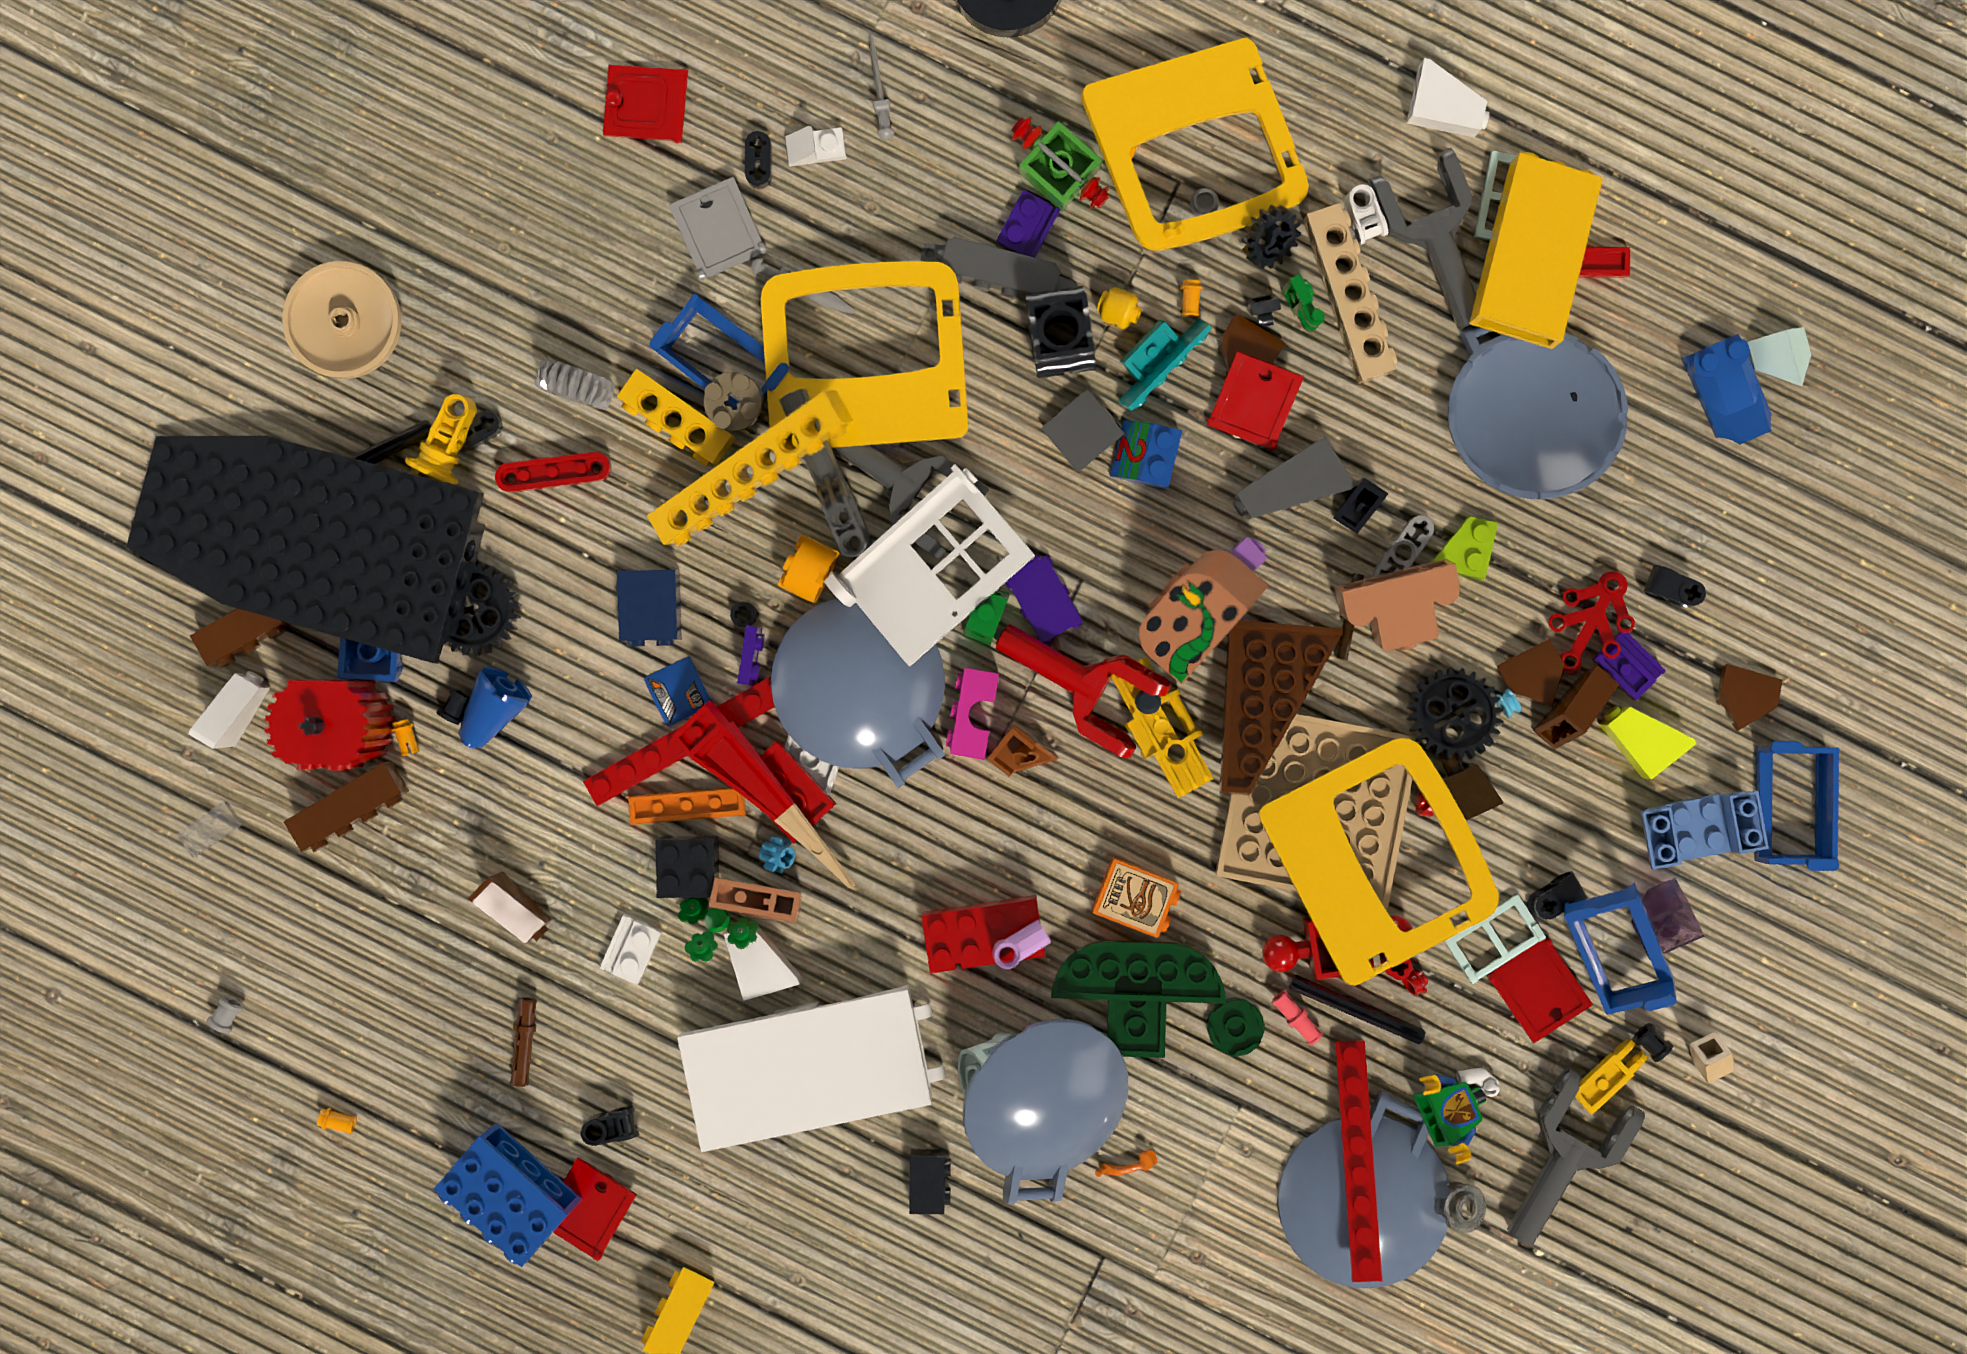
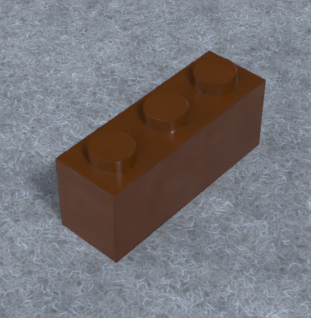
M237 608L190 635V638L206 666H219V668H223L235 662L234 656L241 652L247 654L258 649L261 646L259 642L266 638L271 640L281 636L286 632L284 628L291 623Z

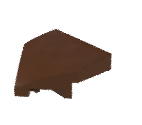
M1236 313L1220 338L1221 344L1218 347V351L1223 355L1227 376L1237 351L1273 364L1286 343Z
M1550 639L1497 665L1506 685L1516 697H1523L1553 707L1556 699L1555 696L1564 674V663Z
M1726 664L1721 669L1718 689L1720 698L1716 700V703L1724 707L1734 721L1732 723L1736 731H1739L1778 707L1783 680Z

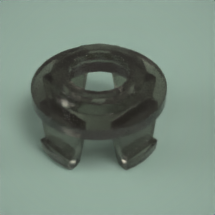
M1458 1181L1447 1183V1187L1451 1192L1447 1198H1435V1213L1443 1216L1446 1219L1447 1227L1457 1232L1470 1233L1480 1226L1486 1213V1200L1479 1188L1470 1184H1463ZM1466 1201L1467 1211L1472 1214L1468 1220L1463 1219L1461 1214L1462 1206Z

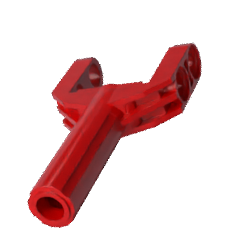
M1012 624L1004 628L996 642L997 650L1069 691L1073 701V716L1078 732L1125 759L1131 758L1136 750V745L1130 736L1091 714L1113 674L1149 695L1164 697L1171 687L1170 681L1125 654L1106 658L1099 663L1082 666Z

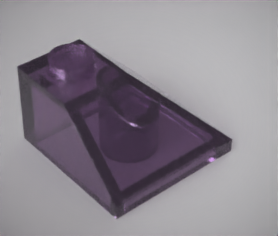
M1676 878L1662 882L1647 890L1642 901L1664 954L1705 937ZM1632 918L1631 924L1648 956L1637 926Z

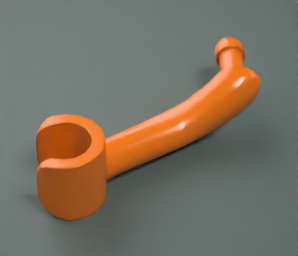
M1153 1149L1142 1151L1138 1154L1139 1162L1123 1166L1102 1163L1099 1169L1095 1171V1175L1097 1177L1102 1176V1174L1120 1176L1141 1169L1147 1171L1158 1163L1156 1153Z

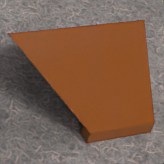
M1013 724L987 758L989 762L1009 777L1012 773L1059 759L1015 724Z

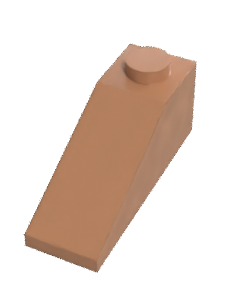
M714 878L709 907L797 925L803 896L798 892Z

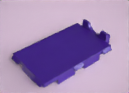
M1035 554V557L1007 580L1005 584L1008 589H1012L1022 607L1020 609L1024 618H1028L1040 641L1048 644L1054 641L1052 638L1071 627L1075 629L1082 625V619L1068 596L1070 594L1066 585H1062L1052 567L1054 563L1050 556L1039 558Z

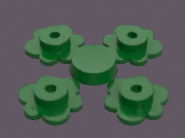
M688 898V901L684 900L680 903L681 910L678 913V918L681 922L696 925L698 921L704 920L706 928L709 930L702 934H693L692 940L685 944L684 949L694 962L700 959L707 962L712 959L713 951L718 948V943L714 941L715 937L712 932L718 933L727 928L729 933L727 941L730 944H735L740 950L747 948L749 942L753 943L757 940L756 932L759 929V925L754 920L748 921L747 918L742 917L738 922L730 923V915L728 913L730 911L717 908L708 910L709 902L707 899Z

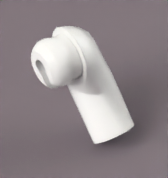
M1485 1068L1462 1070L1456 1073L1458 1083L1475 1084L1489 1097L1496 1096L1500 1091L1498 1080Z

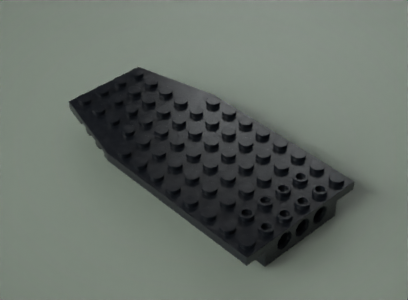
M156 436L126 547L221 604L438 664L445 637H456L486 525L477 522L484 493L270 436Z

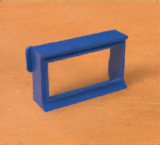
M695 293L672 323L665 322L650 341V347L705 389L711 383V380L670 350L698 312L765 364L764 347ZM780 363L761 388L764 401L767 398V390H774L788 373L789 366L786 363ZM729 395V400L726 401L727 406H732L733 410L738 409L737 404L739 402Z
M1775 741L1770 746H1756V791L1759 792L1769 849L1755 851V861L1769 865H1806L1811 871H1836L1839 868V748L1826 746L1809 747L1803 746L1802 743L1796 741ZM1773 754H1816L1815 855L1772 854Z
M1635 882L1623 890L1572 904L1565 903V920L1568 923L1606 1015L1644 1006L1648 1011L1673 1006L1677 1003L1675 979ZM1628 906L1658 980L1613 991L1586 928L1584 919Z

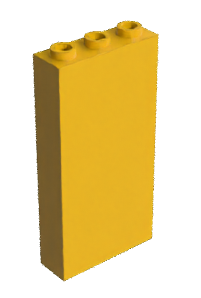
M1519 152L1509 164L1469 322L1470 325L1549 349H1553L1563 341L1603 177L1596 176L1589 170H1577L1567 167L1565 163L1560 161L1541 159L1534 153Z

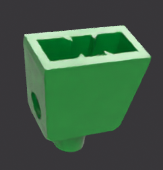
M997 589L973 610L966 624L964 635L991 645L1010 594Z

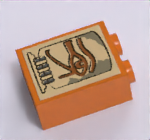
M1112 856L1093 904L1092 913L1158 938L1160 932L1165 933L1169 926L1171 917L1167 916L1170 906H1176L1181 894V890L1177 889L1179 883L1176 880Z

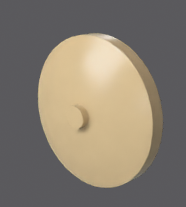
M333 261L310 269L294 283L283 307V331L293 354L306 367L331 378L352 379L374 371L390 357L398 343L401 332L400 306L391 287L382 277L369 268L353 262Z

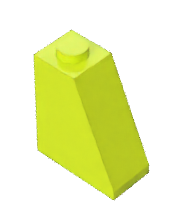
M1615 706L1604 714L1605 720L1599 724L1644 779L1652 780L1697 744L1693 738L1632 707L1621 706L1619 708Z

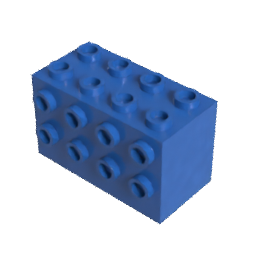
M495 1123L474 1141L434 1188L442 1202L452 1205L460 1212L461 1218L467 1224L478 1228L488 1243L498 1246L504 1252V1256L509 1262L518 1264L521 1268L582 1200L581 1197L498 1123Z

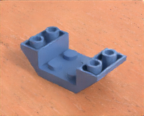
M1758 791L1714 794L1660 804L1641 811L1652 870L1682 865L1681 861L1722 853L1734 852L1743 854L1769 849Z

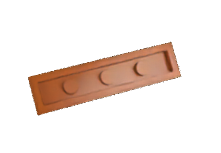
M731 787L628 796L630 825L746 815L745 797Z

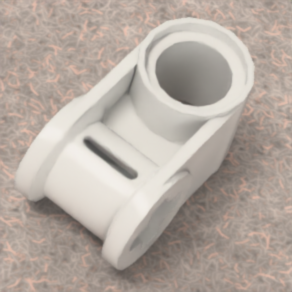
M1357 185L1345 197L1344 206L1350 216L1353 235L1356 237L1359 245L1365 244V240L1378 235L1382 237L1387 236L1388 226L1373 189L1368 185ZM1354 194L1364 196L1366 199L1365 207L1357 206L1354 203Z

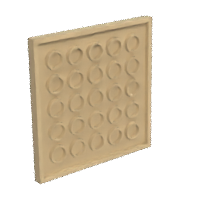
M1296 714L1249 796L1230 794L1215 875L1296 891L1260 822V809L1269 802L1391 740L1406 738L1415 741L1417 737ZM1395 765L1336 795L1333 800L1338 818L1350 846L1384 908L1387 909L1413 780L1402 765Z

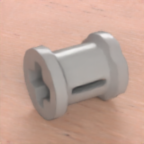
M221 995L218 1000L220 1003L213 1016L208 1017L206 1023L218 1032L230 1033L232 1022L238 1012H242L245 1006L242 1002L231 996Z

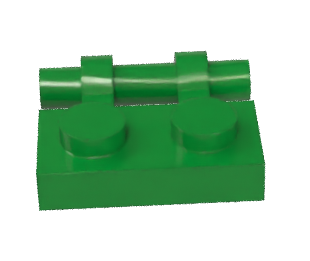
M1301 274L1289 279L1281 291L1293 315H1297L1302 327L1309 332L1315 331L1323 323L1325 315L1321 309L1315 308L1312 304L1313 288L1307 279L1303 280Z

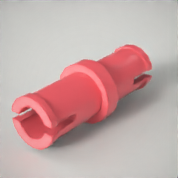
M1282 990L1272 999L1271 1003L1287 1018V1024L1291 1028L1295 1027L1309 1045H1313L1321 1039L1323 1032L1310 1020L1305 1008H1300L1287 994L1286 990Z

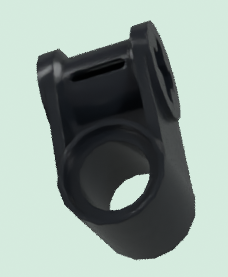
M1660 565L1653 566L1643 591L1644 594L1652 598L1683 608L1699 605L1706 597V589L1701 582ZM1690 588L1689 593L1693 595V598L1687 599L1688 595L1684 593L1685 589Z
M1569 871L1557 876L1550 883L1529 895L1527 908L1531 914L1551 920L1565 912V903L1572 904L1583 901L1588 896L1573 871ZM1543 900L1548 901L1544 905L1546 908L1545 910L1540 909L1541 907H1543Z
M624 1106L590 1116L580 1131L582 1141L587 1145L597 1146L610 1142L626 1141L639 1136L640 1133L635 1128L632 1115L635 1111L634 1106ZM589 1125H599L602 1128V1135H593L589 1130Z

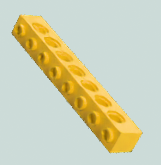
M836 390L823 391L647 515V518L664 546L670 544L681 546L692 539L690 534L698 530L700 532L713 524V518L718 515L722 517L735 509L733 504L739 500L743 502L757 494L755 489L762 484L767 486L778 480V473L784 469L789 471L797 467L802 462L800 460L801 457L807 453L812 455L824 448V441L830 437L832 440L846 433V426L854 420ZM816 418L819 419L821 425L819 431L814 426ZM793 434L796 435L798 440L796 447L792 443ZM771 450L775 454L774 462H772L770 459ZM749 465H750V467L752 468V471H753V475H752L751 478H750V476L748 475V466H749ZM727 481L729 482L731 487L730 493H728V491L726 490ZM705 496L709 501L708 508L705 506L704 503ZM683 512L687 515V522L683 519Z

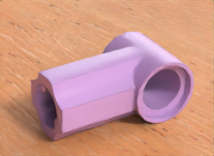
M1036 920L1010 937L998 941L993 947L992 955L1000 967L1011 969L1021 960L1048 945L1051 941L1040 922ZM1003 947L1014 949V956L1011 960L1002 961L999 959V952Z

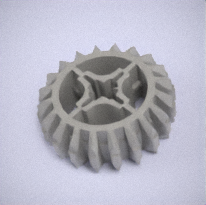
M552 360L541 361L535 375L536 380L534 384L540 390L601 410L609 407L614 396L615 385L610 380Z

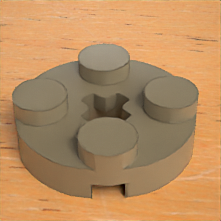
M726 372L718 375L706 386L704 391L706 414L721 429L729 431L747 429L756 422L763 408L764 399L759 385L747 375L738 372ZM731 393L735 397L741 398V402L737 404L738 409L733 410L732 406H727L726 404Z

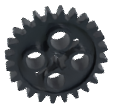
M478 563L476 569L474 568L456 637L446 636L443 646H447L452 642V652H457L462 647V655H469L472 649L474 656H481L483 648L486 653L490 654L492 653V644L497 648H502L501 638L505 640L512 639L507 633L508 629H518L512 623V620L521 619L520 615L514 613V609L520 608L522 605L513 603V599L519 595V592L509 591L514 584L513 582L503 583L506 576L505 573L500 572L495 576L496 567L490 566L485 572V564ZM481 583L486 584L488 589L486 596L483 598H479L477 595V587ZM472 604L478 605V609L474 611L475 614L469 613V609L473 608ZM494 610L498 618L497 622L491 626L488 624L486 617L489 611ZM467 620L470 624V631L464 636L461 634L459 627L462 621ZM479 624L483 627L482 634L479 632Z
M1452 667L1448 668L1446 675L1438 669L1435 672V678L1428 674L1424 678L1425 683L1419 682L1416 688L1419 692L1413 691L1410 695V698L1415 702H1409L1407 709L1414 711V713L1409 714L1406 719L1408 721H1415V724L1411 726L1409 731L1419 732L1418 737L1415 739L1416 742L1426 741L1424 751L1431 747L1435 748L1434 757L1444 752L1445 761H1448L1455 754L1457 761L1460 762L1464 758L1465 753L1471 760L1475 757V751L1480 755L1486 751L1484 745L1492 746L1494 740L1491 737H1497L1500 734V731L1495 728L1503 724V720L1496 717L1504 711L1503 708L1495 707L1500 697H1491L1490 694L1495 688L1489 687L1485 689L1483 687L1486 678L1481 679L1479 682L1475 681L1476 672L1474 671L1467 677L1465 676L1464 668H1461L1457 675L1454 674ZM1457 689L1462 692L1464 700L1455 699L1451 690ZM1475 700L1476 704L1465 709L1459 717L1455 716L1440 728H1434L1436 723L1444 720L1451 712L1454 713L1469 701ZM1428 705L1437 706L1441 715H1432L1428 710ZM1469 713L1478 714L1481 718V724L1473 723L1469 718ZM1447 728L1454 729L1457 732V740L1450 739L1447 736Z

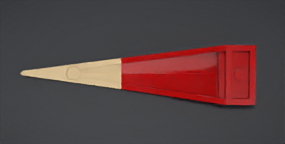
M711 700L704 704L672 735V738L690 759L714 774L774 820L810 851L848 888L852 889L855 886L853 880L734 721L729 722Z

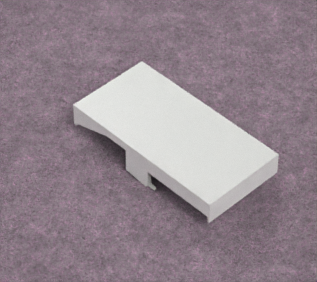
M909 985L820 1006L818 1001L786 1007L785 1009L775 1010V1014L689 1032L683 1031L677 1037L701 1152L928 1106L932 1104L931 1082L946 1078L943 1065L927 1069L918 1020L933 1016L931 1004L913 1007Z

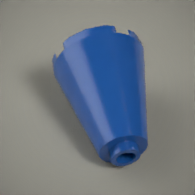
M483 667L477 675L458 731L461 742L465 746L472 749L484 747L529 704L532 694L520 680L517 679L513 683L507 679L509 673L495 667Z

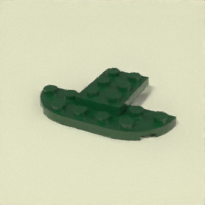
M1104 940L1087 944L1066 958L1059 967L1051 988V998L1108 1000L1107 1036L1116 1045L1122 1057L1165 1058L1167 1002L1226 1004L1223 982L1212 963L1197 950L1173 942Z

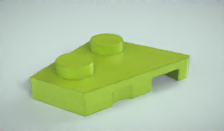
M1471 516L1467 517L1460 525L1458 531L1446 542L1444 548L1431 562L1448 559L1456 563L1457 574L1481 580L1486 579L1498 523Z

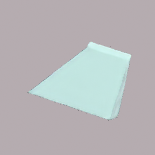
M1804 327L1787 329L1747 342L1750 349L1749 358L1754 370L1799 386L1803 385L1811 358Z

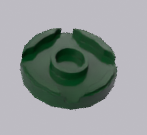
M1233 997L1226 999V1004H1217L1213 1007L1208 1015L1206 1028L1209 1039L1217 1050L1230 1056L1238 1057L1247 1055L1258 1048L1263 1038L1265 1024L1262 1014L1254 1004L1246 999Z

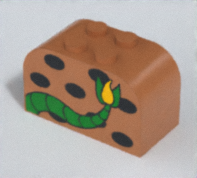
M1221 550L1206 552L1192 566L1186 563L1165 585L1162 592L1148 605V608L1152 611L1141 623L1139 629L1140 643L1147 655L1182 685L1251 608L1269 585L1231 553Z

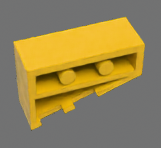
M685 1267L682 1268L681 1272L675 1270L668 1284L672 1291L668 1299H661L654 1313L659 1318L654 1327L648 1325L641 1339V1342L645 1344L642 1351L649 1354H680L713 1287L714 1281Z

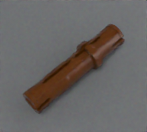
M518 998L516 1023L513 1024L515 1043L510 1085L516 1087L529 1085L533 1033L536 1032L537 1025L534 1024L536 998Z

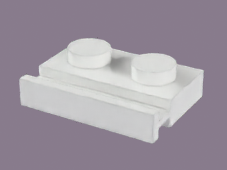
M624 914L600 969L607 970L611 974L633 984H640L663 931Z

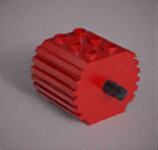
M316 679L288 680L287 687L282 692H275L272 696L276 700L274 703L268 704L267 709L271 710L270 715H265L264 720L269 721V727H264L265 733L270 734V739H266L267 745H273L275 751H270L274 758H281L286 764H296L297 770H315V768L326 767V770L342 771L364 767V762L374 761L377 757L387 754L389 750L384 749L386 745H390L393 742V739L389 737L391 733H395L391 732V729H394L392 722L396 721V716H391L390 710H394L393 704H388L386 701L390 697L387 693L380 692L375 687V681Z

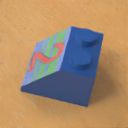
M1124 420L1122 429L1126 433L1119 438L1110 477L1167 490L1183 430L1154 423Z

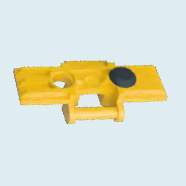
M1146 656L1137 661L1154 671ZM1113 674L1112 680L1134 718L1125 724L1127 731L1132 732L1142 752L1140 754L1143 760L1153 755L1155 756L1177 798L1213 780L1211 772L1193 742L1194 739L1202 736L1203 732L1201 729L1198 731L1179 697L1181 694L1179 689L1164 697L1149 695ZM1167 701L1170 702L1188 737L1182 740L1178 739L1161 708V705ZM1179 744L1184 748L1185 755L1183 759L1173 761L1168 757V749L1171 745Z

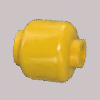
M1115 286L1109 291L1105 290L1097 306V312L1100 313L1102 322L1124 330L1129 327L1131 322L1137 323L1142 307L1138 306L1139 299L1135 293Z

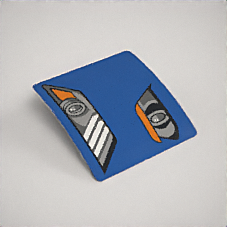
M690 656L644 678L655 705L668 727L695 714L704 704L711 700Z

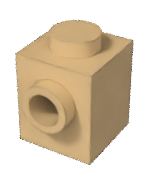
M1716 1031L1690 1043L1692 1062L1708 1084L1734 1071L1733 1054Z

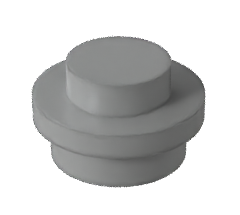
M1208 188L1198 189L1190 199L1191 211L1196 216L1217 211L1219 206L1217 194Z

